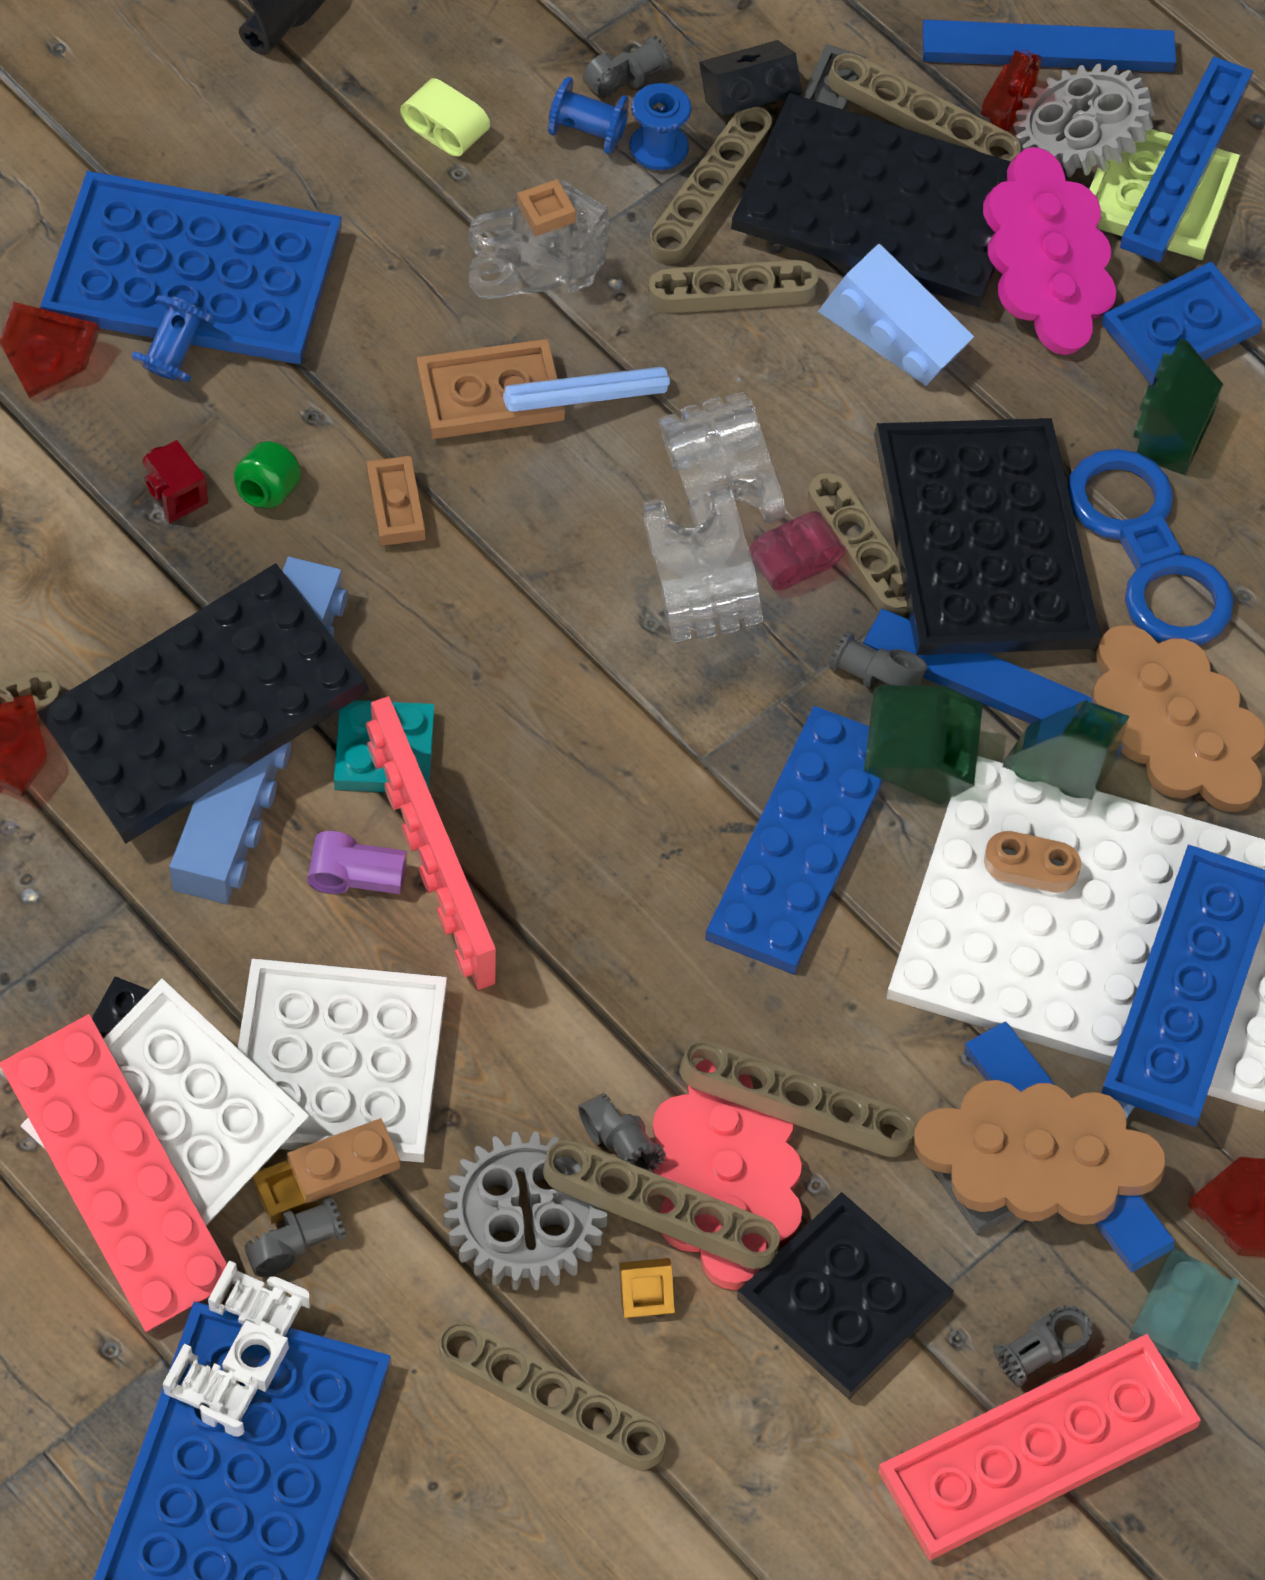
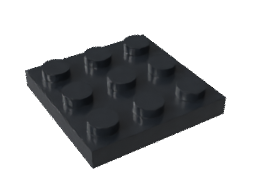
M841 1192L775 1255L769 1265L761 1268L738 1290L737 1299L850 1400L952 1299L954 1290Z

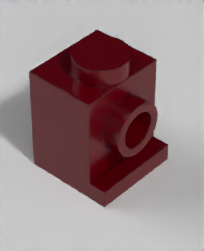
M178 440L163 447H156L144 456L142 463L148 472V475L144 477L145 485L154 500L159 501L162 499L164 518L169 524L208 504L206 477Z

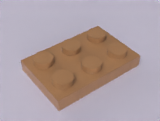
M548 339L416 357V368L432 439L564 421V405L510 412L506 409L505 402L503 401V393H505V388L508 385L557 379Z

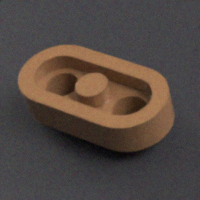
M1003 831L995 834L988 841L984 854V865L988 873L997 880L1060 893L1069 890L1077 882L1081 869V859L1077 851L1066 843L1014 831ZM1003 849L1015 850L1017 854L1008 855L1003 852ZM1050 860H1060L1064 862V865L1056 866Z

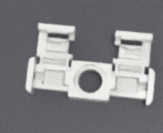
M229 1261L208 1299L209 1310L223 1315L225 1310L240 1316L238 1322L243 1324L222 1364L223 1371L215 1363L212 1369L208 1365L199 1364V1358L192 1354L191 1346L184 1344L163 1382L164 1394L200 1409L204 1423L216 1427L219 1422L225 1427L226 1433L238 1437L244 1434L243 1422H240L257 1389L264 1392L267 1391L289 1349L288 1338L285 1336L301 1305L310 1309L309 1292L306 1289L278 1277H270L267 1280L268 1289L264 1288V1282L237 1271L236 1263ZM234 1284L235 1286L232 1292L230 1293L225 1305H222V1302L227 1292L229 1291L231 1285ZM286 1293H290L292 1297L286 1296ZM251 1345H262L269 1350L271 1355L266 1364L254 1368L243 1363L241 1360L242 1352ZM190 1363L192 1366L180 1386L178 1383ZM239 1382L244 1383L245 1386L239 1385Z

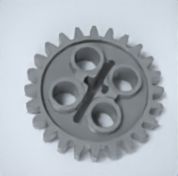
M1096 64L1092 72H1086L1084 66L1080 65L1075 75H1071L1067 70H1063L1062 79L1059 81L1050 77L1046 78L1048 87L1046 89L1034 87L1033 93L1035 98H1024L1022 100L1024 109L1016 111L1018 122L1014 123V128L1021 151L1032 147L1045 149L1056 157L1061 163L1062 168H1065L1067 177H1071L1077 168H1082L1085 176L1089 175L1091 167L1095 165L1102 171H1105L1107 169L1106 161L1110 159L1117 163H1122L1121 153L1123 151L1135 153L1137 151L1134 142H1145L1147 140L1145 130L1153 128L1151 117L1155 116L1149 89L1143 86L1140 77L1133 79L1130 70L1119 75L1116 65L1103 72L1101 64Z
M535 1131L529 1143H522L518 1132H513L511 1145L504 1146L502 1141L495 1136L492 1138L493 1151L488 1153L477 1145L474 1147L476 1163L461 1159L460 1173L462 1176L451 1175L449 1178V1189L453 1192L444 1195V1208L450 1210L444 1213V1226L452 1228L449 1232L450 1246L462 1245L459 1249V1260L461 1263L476 1258L474 1263V1274L476 1276L481 1275L488 1268L493 1270L492 1284L495 1286L501 1282L505 1275L511 1277L513 1290H518L522 1278H529L533 1289L539 1290L540 1277L545 1275L548 1276L555 1286L559 1285L560 1269H565L573 1276L577 1275L578 1262L576 1257L590 1262L593 1254V1249L590 1245L601 1246L603 1232L598 1228L607 1226L608 1213L602 1211V1208L556 1189L544 1190L536 1185L538 1181L545 1179L543 1168L547 1151L553 1144L558 1142V1137L556 1136L549 1141L547 1146L540 1145L539 1133ZM560 1157L553 1162L556 1170L565 1175H574L581 1170L580 1165L569 1157ZM518 1171L524 1172L526 1177L529 1212L532 1214V1234L536 1245L534 1250H529L526 1247L523 1212L519 1206L520 1191L516 1177ZM494 1185H501L509 1191L501 1196H493L487 1193L486 1189ZM549 1225H559L566 1232L558 1236H550L542 1229ZM499 1231H509L516 1237L508 1242H499L492 1235Z

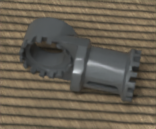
M651 36L644 40L643 46L631 53L623 52L616 57L609 53L598 55L584 70L583 82L597 96L606 98V95L608 97L611 96V93L617 92L618 89L626 84L631 88H638L643 85L644 79L653 73L667 71L672 67L671 55L665 54L669 51L668 49H663L665 44L664 42L661 43L660 38L657 39V36Z
M846 631L841 636L840 642L836 644L840 648L839 650L834 648V653L829 661L830 669L834 671L842 669L862 679L864 686L872 688L877 680L880 679L886 682V685H892L893 689L900 686L901 692H904L905 688H907V693H911V690L913 693L918 691L928 667L926 662L914 653L901 649L888 651L884 648L877 651L855 640L854 633Z
M602 1093L578 1105L582 1124L596 1145L604 1143L607 1149L616 1152L621 1160L655 1173L653 1171L654 1168L657 1170L660 1168L658 1164L665 1162L666 1154L660 1144L651 1142L645 1133V1124L640 1116H633L631 1114L619 1116L618 1111L614 1109L615 1105L613 1102H609L611 1099L607 1097V1094Z
M331 1196L323 1198V1204L296 1214L291 1211L284 1212L283 1219L286 1227L276 1229L275 1231L269 1230L267 1234L263 1232L261 1233V1239L256 1235L253 1237L254 1243H252V1240H249L244 1250L254 1274L258 1277L276 1275L291 1267L296 1262L297 1256L306 1253L307 1247L332 1238H336L338 1241L346 1239L343 1222L341 1219L337 1220V1217L341 1215L339 1212L335 1213L338 1211V1207L335 1205L334 1199Z
M1064 1305L1062 1308L1058 1307L1029 1326V1332L1009 1345L1003 1343L997 1345L994 1348L995 1357L1000 1362L998 1363L1000 1367H1006L1003 1373L1007 1374L1008 1379L1019 1387L1027 1382V1375L1047 1362L1055 1364L1065 1357L1072 1358L1080 1355L1087 1348L1090 1341L1092 1322H1090L1089 1315H1086L1083 1309H1077V1306L1069 1307V1305ZM1063 1320L1073 1321L1080 1326L1082 1338L1074 1343L1062 1342L1056 1337L1054 1326Z

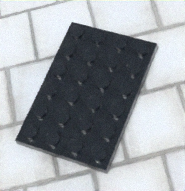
M789 93L732 217L731 229L849 267H855L873 248L880 244L928 292L980 307L995 271V266L991 263L988 256V243L995 232L986 222L983 214V202L987 194L1001 182L1007 181V169L1011 161Z
M1052 418L877 423L874 437L916 655L1097 649L1101 636Z
M275 563L58 697L50 705L37 711V714L124 843L127 844L370 690L365 679Z

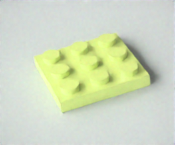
M1155 129L1145 130L1147 140L1145 142H1134L1137 152L1128 153L1123 151L1121 153L1122 163H1117L1110 159L1106 161L1107 169L1105 171H1102L1099 167L1097 168L1090 190L1097 197L1101 207V218L1097 225L1098 229L1123 236L1173 135ZM1217 148L1167 250L1203 261L1240 157L1239 154Z

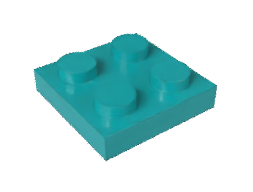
M355 700L339 710L334 790L386 792L384 783L388 781L384 768H375L367 746V742L371 740L366 728V722L372 721L371 702L374 701ZM392 702L429 790L434 704Z

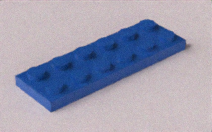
M813 706L706 930V941L795 975L899 750L901 738Z
M1188 844L1108 1071L1102 1094L1193 1127L1197 1126L1265 923L1264 869Z

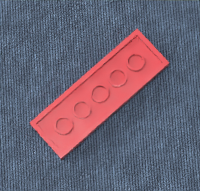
M388 696L371 702L372 721L366 722V728L371 740L367 742L368 750L375 768H384L388 781L384 783V787L393 810L401 808L405 821L401 827L410 851L418 849L423 864L419 866L423 884L428 893L436 891L440 907L436 908L441 927L445 935L454 934L458 948L454 950V955L459 970L464 978L471 975L477 991L494 985L496 948L391 699Z
M90 1014L1 1061L0 1067L145 1332L151 1331L192 1308L194 1301L201 1303L208 1299L227 1263Z
M1145 1334L881 1463L878 1473L930 1561L1198 1428L1201 1419L1148 1334Z

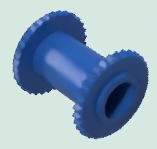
M565 78L551 104L548 122L549 134L556 135L561 125L605 139L604 152L606 154L612 153L617 143L621 140L629 115V98L622 95L617 106H613L572 92L573 78Z
M666 83L651 84L639 90L631 103L632 115L635 116L638 124L642 126L636 129V132H633V136H631L629 141V149L636 162L645 168L668 170L678 166L688 155V138L679 128L688 121L692 112V105L688 95L680 88ZM657 103L664 104L661 108H653Z
M158 295L156 302L167 308L147 355L133 352L132 359L141 364L144 369L172 381L178 380L187 383L190 381L191 376L181 371L180 368L199 323L214 326L215 320L211 315L205 313V310L188 301L174 296ZM179 320L185 321L183 327H181V328H175V327H174V326H175V323H176L177 321H179Z

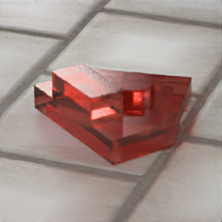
M1029 50L1014 51L1010 64H1005L983 100L981 115L990 118L991 124L1009 132L1017 118L1016 111L1022 110L1024 107L1022 100L1029 98L1033 88L1037 85L1042 60L1040 58L1041 55Z
M13 301L0 337V345L25 392L31 398L86 370L100 328L97 323Z
M32 694L16 697L11 702L0 704V793L7 789L22 797L47 762V751Z
M1239 1157L1192 1196L1188 1206L1201 1219L1205 1218L1224 1237V1242L1237 1255L1265 1257V1159Z

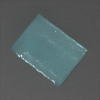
M1174 1248L1136 1320L1129 1338L1135 1340L1148 1334L1160 1354L1174 1361L1177 1358L1189 1364V1368L1196 1371L1240 1280L1234 1277L1230 1280L1218 1274V1269Z

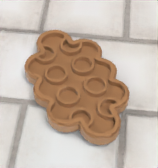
M1119 625L1110 628L1104 633L1096 651L1097 664L1103 675L1098 678L1091 697L1097 713L1105 720L1119 725L1118 741L1122 746L1121 753L1130 760L1146 764L1147 777L1151 785L1163 795L1184 799L1200 793L1210 805L1221 811L1239 812L1248 809L1256 801L1262 786V775L1254 761L1260 756L1265 744V727L1261 719L1253 712L1239 707L1240 693L1236 684L1224 675L1210 672V661L1205 651L1189 640L1172 638L1158 644L1145 630L1133 625Z
M983 1081L974 1085L965 1094L961 1109L938 1108L928 1112L918 1121L914 1130L915 1153L920 1162L929 1169L951 1174L952 1191L960 1203L969 1209L979 1212L994 1211L1006 1206L1018 1218L1027 1221H1042L1058 1212L1068 1221L1077 1224H1095L1106 1219L1114 1211L1118 1195L1137 1196L1148 1193L1161 1182L1165 1172V1155L1159 1142L1149 1134L1136 1130H1127L1126 1115L1119 1102L1111 1096L1099 1092L1083 1093L1071 1098L1062 1088L1050 1083H1037L1020 1092L1011 1084L1003 1081Z

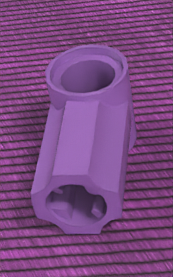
M320 832L315 837L307 883L313 889L327 894L344 893L349 887L400 894L405 878L407 851L357 844L354 838L342 832Z

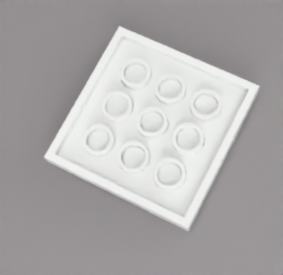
M262 959L251 960L238 1049L309 1114V1118L280 1149L296 1150L382 1118L400 1161L424 1163L447 977Z
M162 978L103 1039L206 1226L309 1118V1114ZM27 1118L22 1123L21 1128L45 1149L29 1118Z

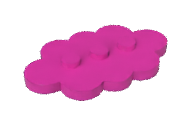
M1027 148L1010 162L1007 169V181L1001 182L987 194L983 202L984 217L987 224L995 232L988 243V256L995 268L1003 274L998 283V295L1005 309L1018 319L1034 321L1038 338L1047 349L1061 355L1074 354L1089 342L1093 333L1092 320L1099 319L1112 308L1116 300V286L1112 277L1104 269L1111 258V246L1107 237L1097 228L1101 218V207L1093 192L1080 183L1066 181L1061 163L1053 154L1041 148Z

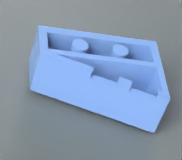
M880 244L873 248L844 276L818 310L820 314L925 386L952 362L974 337Z

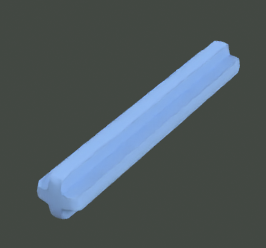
M654 367L508 385L505 388V393H503V401L508 411L515 412L659 394L667 391L670 385V377L666 368Z

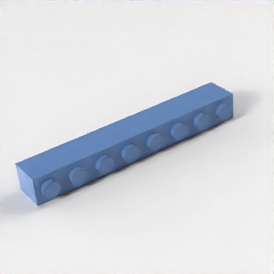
M288 556L283 573L327 631L334 637V627L331 625L335 615L340 617L343 615L348 599V590L342 588L341 569ZM291 742L284 744L194 801L169 866L173 891L228 905L233 889H241L248 867V862L244 859L249 847L255 849L259 843L263 826L262 821L259 819L263 808L270 809L273 805L277 791V781H274L278 768L285 769L287 767L292 749Z

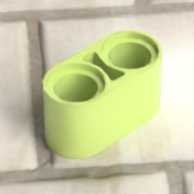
M434 78L426 82L400 108L401 116L413 131L448 154L456 157L461 156L490 128L489 118L478 104L443 81Z

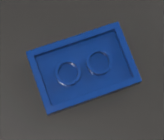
M1212 261L1104 313L1102 321L1105 329L1152 386L1260 333L1263 323Z

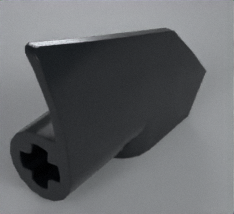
M247 0L254 12L239 27L240 38L255 53L266 55L291 27H297L307 22L326 0Z

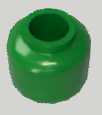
M272 441L260 442L251 448L237 463L233 473L234 483L239 496L246 503L263 509H271L283 503L298 486L301 479V467L297 458L288 448Z

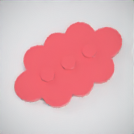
M707 1059L702 1060L695 1066L701 1072L710 1073L716 1071L714 1064ZM744 1074L738 1077L745 1087L753 1089L750 1075ZM689 1085L686 1095L670 1097L660 1104L654 1114L652 1134L655 1143L661 1145L666 1157L663 1164H658L660 1166L658 1170L653 1169L655 1174L769 1220L778 1229L780 1236L778 1247H782L791 1241L800 1229L802 1207L799 1198L793 1191L800 1181L802 1163L799 1154L788 1144L792 1138L793 1123L702 1092ZM662 1196L665 1199L661 1204L660 1213L664 1214L673 1211V1202L666 1196ZM702 1214L694 1219L697 1227L704 1232L713 1233L722 1228L719 1220L709 1214ZM661 1233L670 1245L681 1251L700 1252V1262L704 1274L712 1283L723 1289L739 1290L761 1269L741 1266ZM750 1233L741 1238L744 1246L750 1251L763 1252L769 1248L766 1239L759 1234Z

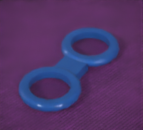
M1112 449L1098 451L1081 460L1069 475L1067 484L1073 515L1083 527L1099 536L1120 540L1136 571L1127 582L1125 603L1130 619L1138 628L1145 630L1159 643L1176 638L1186 639L1197 645H1203L1218 637L1232 618L1234 598L1228 581L1216 567L1198 557L1181 554L1182 550L1165 522L1171 513L1174 497L1168 476L1156 462L1138 452ZM1113 469L1125 470L1143 478L1151 487L1155 500L1150 510L1140 517L1119 520L1109 518L1098 512L1088 501L1085 486L1093 476L1102 471ZM1180 574L1190 576L1201 582L1211 593L1215 605L1214 611L1208 619L1198 625L1187 627L1169 625L1156 618L1149 610L1144 597L1145 589L1152 581L1164 575Z

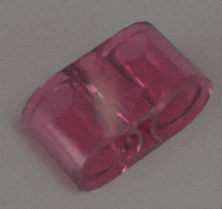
M812 511L759 536L749 547L748 555L771 588L775 591H782L831 568L844 556L846 549L823 515L818 511Z

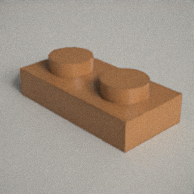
M404 456L366 461L367 477L380 546L425 540V527L412 457Z
M382 1118L287 1153L288 1163L306 1204L401 1169L400 1158Z

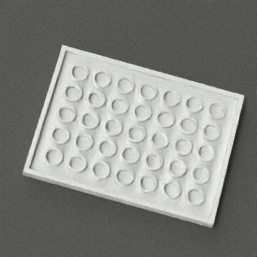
M965 753L894 969L886 999L989 1030L1006 1021L1019 1039L1111 1066L1188 844L1265 870V839ZM1003 831H1014L1066 843L1077 851L1081 859L1078 880L1072 888L1060 893L997 880L988 873L984 865L987 843L992 836ZM1003 849V852L1008 855L1017 854L1015 850ZM1050 860L1056 866L1064 865V862L1060 860ZM1265 923L1207 1094L1263 1112L1265 1110Z

